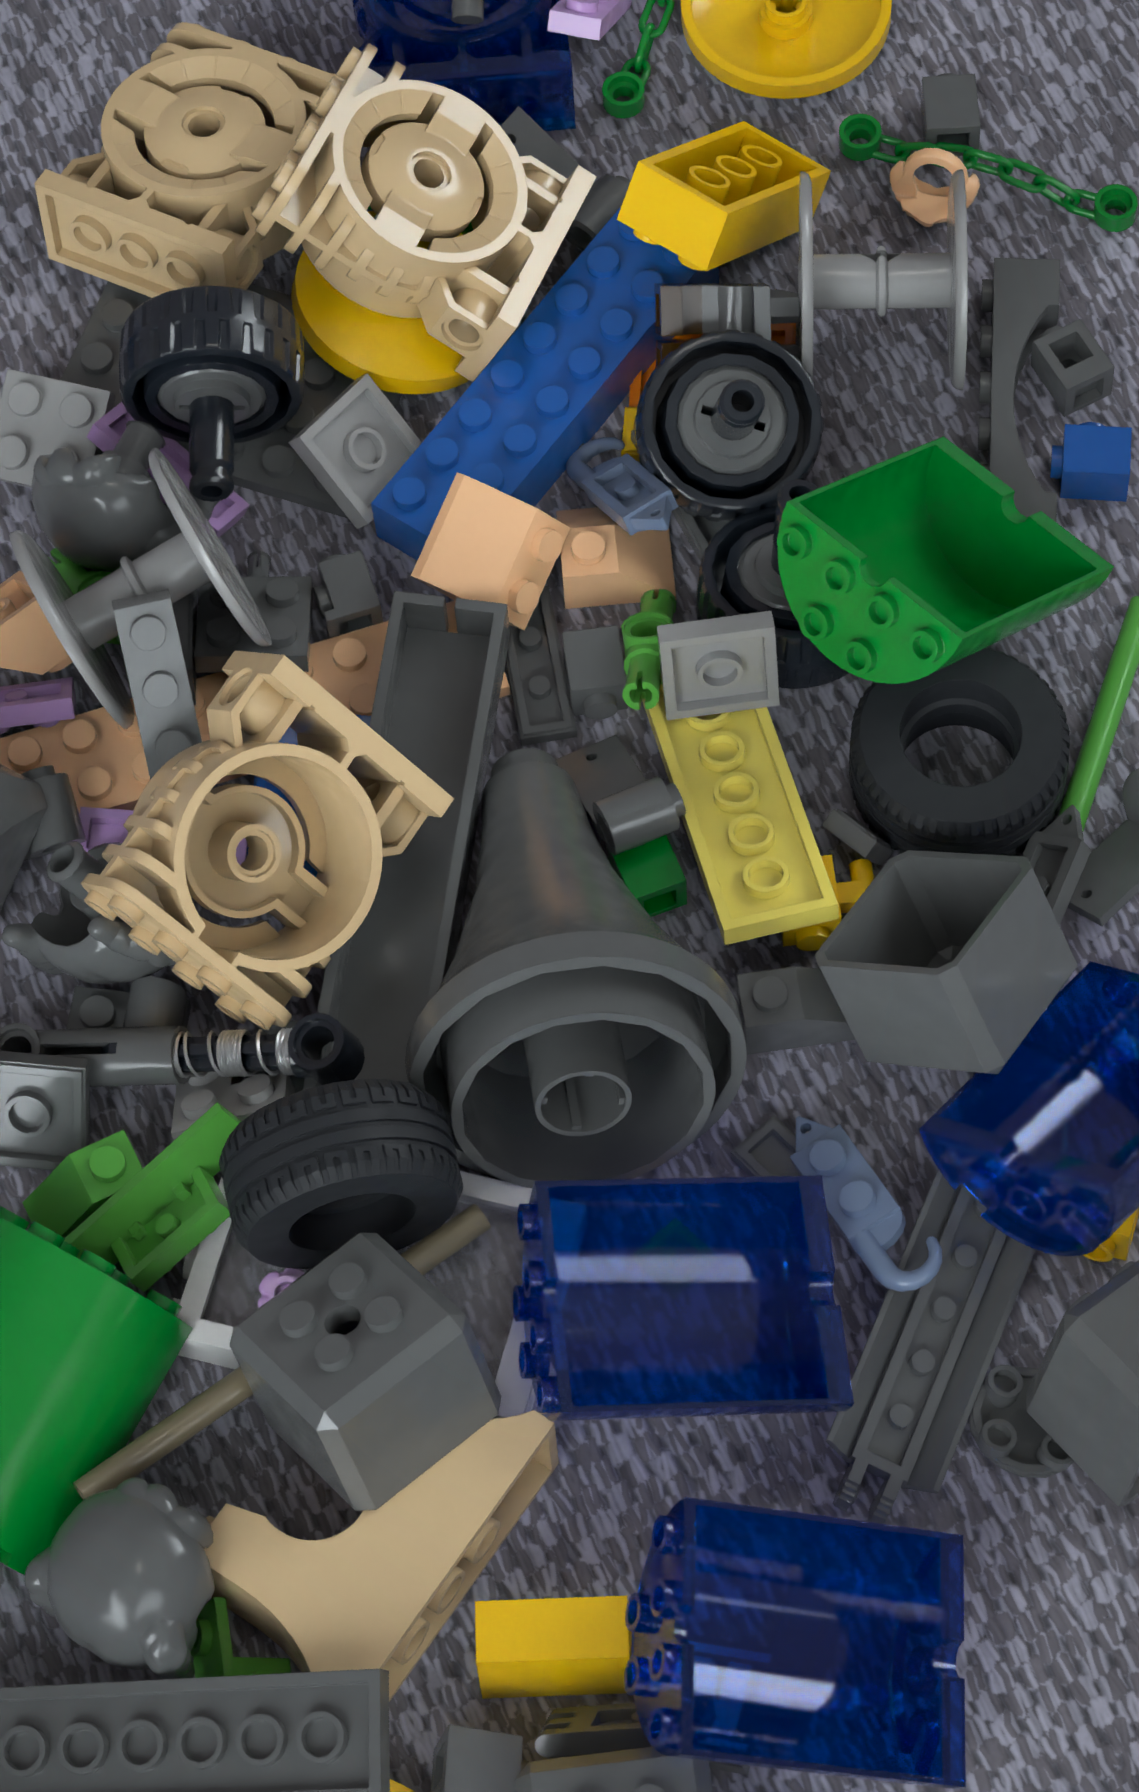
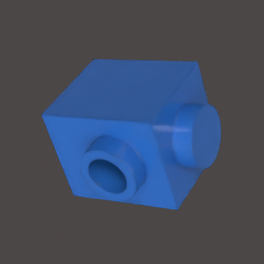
M1085 422L1079 425L1065 424L1063 445H1052L1050 478L1061 479L1060 498L1126 502L1130 479L1132 428L1104 426L1096 422Z

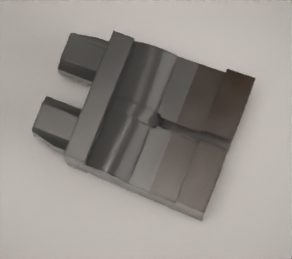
M654 283L655 333L660 336L704 334L712 331L720 333L726 330H739L742 333L749 334L753 332L760 334L763 338L771 341V324L799 323L798 293L770 289V286L764 283ZM689 339L656 340V367L671 351L676 350L683 342ZM781 344L788 353L794 354L800 360L798 344Z

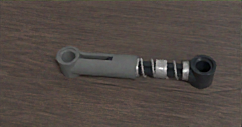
M324 1013L307 1015L299 1020L293 1028H282L278 1034H264V1031L259 1029L256 1035H251L246 1029L223 1030L219 1036H216L214 1031L211 1030L208 1036L193 1037L188 1029L182 1025L34 1030L27 1024L17 1022L5 1025L0 1029V1051L20 1053L32 1051L31 1054L90 1059V1087L181 1085L189 1081L192 1073L199 1078L207 1076L209 1072H217L221 1077H251L258 1070H265L272 1076L282 1072L284 1075H295L297 1078H313L321 1085L354 1080L361 1072L365 1060L364 1047L359 1039L338 1020ZM334 1041L333 1049L329 1055L318 1060L322 1048Z

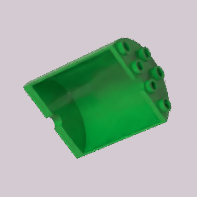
M944 436L787 501L777 537L778 565L782 586L788 604L804 636L810 639L830 661L843 670L865 680L885 684L907 683L926 677L1081 602L1102 585L1114 566L1042 511L1028 517L1023 516L1014 504L1015 490Z
M0 1206V1562L25 1576V1570L29 1562L36 1555L51 1546L52 1540L60 1526L75 1507L83 1501L73 1482L127 1445L193 1328L177 1318L182 1309V1306L152 1289H150L145 1298L127 1287L131 1278L116 1270L117 1267L86 1249H84L78 1259L77 1256L80 1250L64 1241L65 1238L35 1221L26 1230L30 1224L28 1221Z

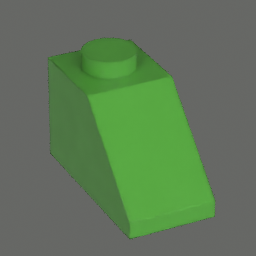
M124 1129L69 1154L22 1202L31 1222L35 1221L65 1238L143 1169Z

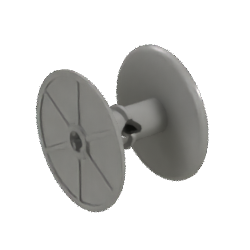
M963 169L955 171L950 179L947 215V253H887L885 247L880 245L877 247L875 254H813L812 182L809 174L800 171L798 259L801 366L806 372L810 373L812 379L813 310L876 309L877 315L883 317L887 309L947 308L950 381L955 389L963 390L966 370L968 312L967 209Z
M153 448L149 453V466L159 490L182 532L134 560L129 559L127 556H122L119 569L85 589L73 594L45 552L27 533L16 530L9 534L12 549L24 577L59 641L97 699L112 718L124 729L132 726L134 710L123 681L104 646V643L118 636L112 606L113 600L169 589L173 604L211 581L247 635L261 647H267L272 644L264 620L219 537L183 480L163 453L157 448Z

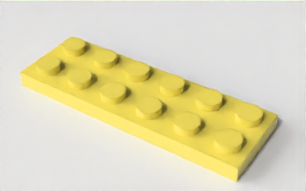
M661 684L659 701L655 707L646 709L645 699L642 702L669 782H673L676 785L683 799L686 814L681 817L724 945L839 919V908L835 893L768 708L667 720Z

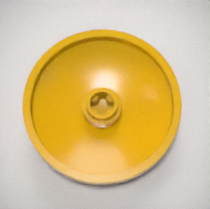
M681 0V23L685 39L693 55L717 79L735 89L752 95L776 99H795L815 96L836 89L857 77L874 61L884 46L889 33L892 0Z
M367 211L373 218L375 217L376 213L374 211ZM419 241L417 247L427 249L431 242ZM303 250L292 283V309L306 341L325 362L353 380L368 373L380 390L400 394L442 392L469 381L455 371L462 355L429 335L422 318L389 316L357 304L327 282Z

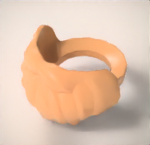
M924 148L911 154L906 162L899 161L892 167L890 183L895 198L902 207V211H905L908 216L914 218L924 227H932L934 224L947 222L949 186L936 188L919 180L914 175L917 168L926 164H936L946 168L951 174L963 169L966 209L974 202L980 182L978 176L974 173L968 177L967 168L961 159L951 152L939 148Z

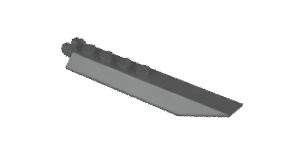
M1021 1044L1000 1073L992 1076L957 1122L897 1266L903 1271H912L922 1266L928 1258L926 1239L934 1236L942 1248V1264L940 1269L927 1285L917 1290L899 1292L888 1289L826 1438V1442L846 1462L850 1463L833 1501L835 1507L847 1511L849 1506L853 1505L859 1493V1486L865 1471L884 1479L877 1496H875L870 1505L867 1520L869 1523L880 1528L890 1514L900 1487L935 1494L939 1493L1066 1175L1071 1071L1058 1103L1049 1101L1068 1067Z

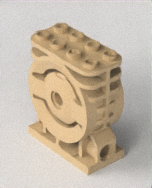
M177 23L167 34V43L160 44L151 54L150 63L127 77L109 98L101 120V139L103 144L101 153L72 159L61 174L45 169L34 183L49 259L151 298L172 290L194 286H225L246 290L264 267L263 260L283 249L292 233L291 230L275 221L268 233L262 236L255 231L260 221L251 216L268 187L277 192V190L271 187L274 181L273 177L290 149L299 154V152L293 149L296 143L295 139L311 113L313 112L321 117V115L315 112L318 106L316 103L332 77L335 76L341 81L344 79L334 73H328L300 63L293 58L284 57L253 46L246 41L236 40L211 31L199 24Z
M370 43L367 44L363 51L353 46L336 75L344 80L341 81L333 76L316 103L318 106L315 112L321 115V117L312 112L296 137L293 149L299 152V154L290 149L276 171L271 187L277 190V192L268 187L251 216L260 221L255 231L265 236L274 222L277 221L292 231L283 249L294 254L299 245L302 244L305 253L318 272L347 298L363 307L385 315L401 318H422L429 335L462 355L455 371L473 382L517 328L597 176L578 165L567 179L531 155L519 156L515 146L502 127L485 110L470 99L434 83L418 80H399L406 67L398 61L394 63L384 78L368 68L378 49ZM362 147H370L360 167ZM369 205L376 213L374 218L367 212ZM471 222L473 231L465 235L455 237L459 235L461 232H463ZM419 241L431 242L427 249L417 247Z
M234 651L221 669L229 675V678L207 707L210 740L183 750L167 761L155 773L141 793L133 814L123 824L126 830H128L127 837L121 845H107L102 853V857L108 864L100 875L88 873L81 882V885L88 892L84 899L87 905L109 920L114 921L118 916L132 927L128 936L136 944L154 955H158L162 951L175 961L176 964L172 971L192 987L201 990L205 985L219 996L215 1005L223 1013L241 1024H244L249 1019L257 1026L269 1030L272 1025L279 1027L287 1026L292 1015L285 1006L292 996L307 997L312 989V985L305 979L312 967L325 969L331 960L330 955L342 947L364 921L378 890L383 857L402 854L428 816L442 818L454 798L285 655ZM289 726L297 732L298 745L279 742ZM234 774L254 775L277 787L291 802L297 815L283 798L268 789L247 784H226L216 788L213 787L224 776ZM245 838L249 847L246 860L239 865L236 858V848L239 842ZM305 860L318 872L316 878L303 868ZM191 897L199 905L212 913L232 918H253L269 912L285 927L277 932L264 920L244 926H220L202 918L198 914Z

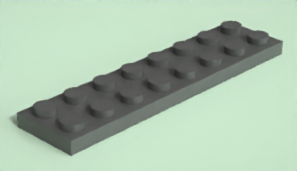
M360 1669L0 1688V1792H390L389 1671L384 1669Z

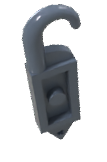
M616 437L594 439L583 444L580 449L576 450L569 457L566 463L568 477L586 492L591 502L629 535L632 536L638 531H666L669 529L671 511L679 507L670 488L628 453L622 457L605 461L593 468L587 465L594 456L602 452L623 450L625 444L622 440Z
M800 1116L796 1117V1153L791 1155L790 1158L799 1174L875 1279L886 1288L899 1292L913 1291L927 1285L937 1275L942 1264V1248L937 1238L930 1236L926 1239L928 1258L922 1266L912 1271L899 1269L886 1250L897 1242L905 1228V1216L900 1206L840 1124L830 1128Z

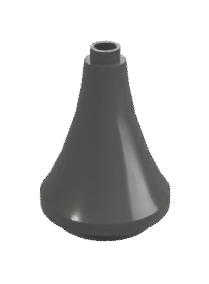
M535 748L517 749L503 755L496 761L491 770V778L487 781L482 791V834L475 893L453 962L436 994L426 1004L411 1030L405 1056L406 1078L408 1083L423 1088L444 1107L459 1164L483 1175L532 1189L547 1191L596 1189L628 1181L652 1171L675 1157L706 1133L728 1109L740 1088L747 1061L746 1042L738 1005L725 981L711 966L683 949L662 930L613 870L588 821L577 787L569 773L560 768L555 758L543 750Z

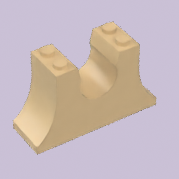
M535 1410L516 1416L491 1419L377 1510H363L350 1527L326 1539L302 1540L291 1537L274 1527L266 1516L226 1503L215 1518L212 1516L206 1517L213 1531L212 1545L204 1548L214 1579L215 1591L211 1598L226 1597L227 1608L272 1639L294 1661L301 1672L360 1669L388 1670L390 1702L559 1464L555 1423Z

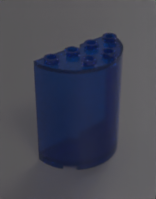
M1092 961L1059 991L999 1074L977 1072L919 1128L930 1156L952 1188L955 1190L962 1183L987 1208L981 1215L982 1218L1012 1239L1041 1252L1059 1256H1080L1093 1252L1101 1243L1109 1239L1139 1208V974Z
M822 1175L535 1181L529 1203L519 1204L517 1230L520 1241H524L522 1285L514 1286L512 1296L514 1319L516 1322H524L525 1342H521L519 1346V1372L522 1379H531L536 1396L537 1410L547 1420L575 1421L845 1412L853 1406L854 1398L841 1307L836 1305L833 1295L835 1264Z
M683 1497L672 1507L667 1515H659L652 1530V1545L644 1565L638 1593H633L629 1597L626 1606L625 1623L628 1631L632 1632L631 1657L626 1664L624 1672L625 1691L628 1695L634 1696L642 1730L648 1742L657 1752L670 1757L944 1789H961L966 1787L965 1679L960 1678L956 1670L957 1652L964 1641L963 1535L691 1497Z

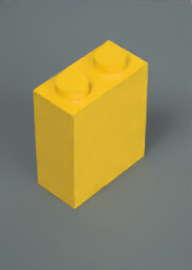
M627 1595L475 1601L476 1666L482 1699L632 1693V1674H644L641 1616L629 1617Z

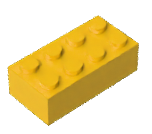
M742 121L638 161L617 220L634 229V235L640 240L653 245H661L677 254L678 260L686 267L698 271H709L799 232L800 171L806 172L811 177L814 216L831 170L749 123Z

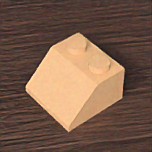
M457 472L411 576L456 601V598L507 604L509 625L525 631L555 561L561 553L570 527L530 504Z

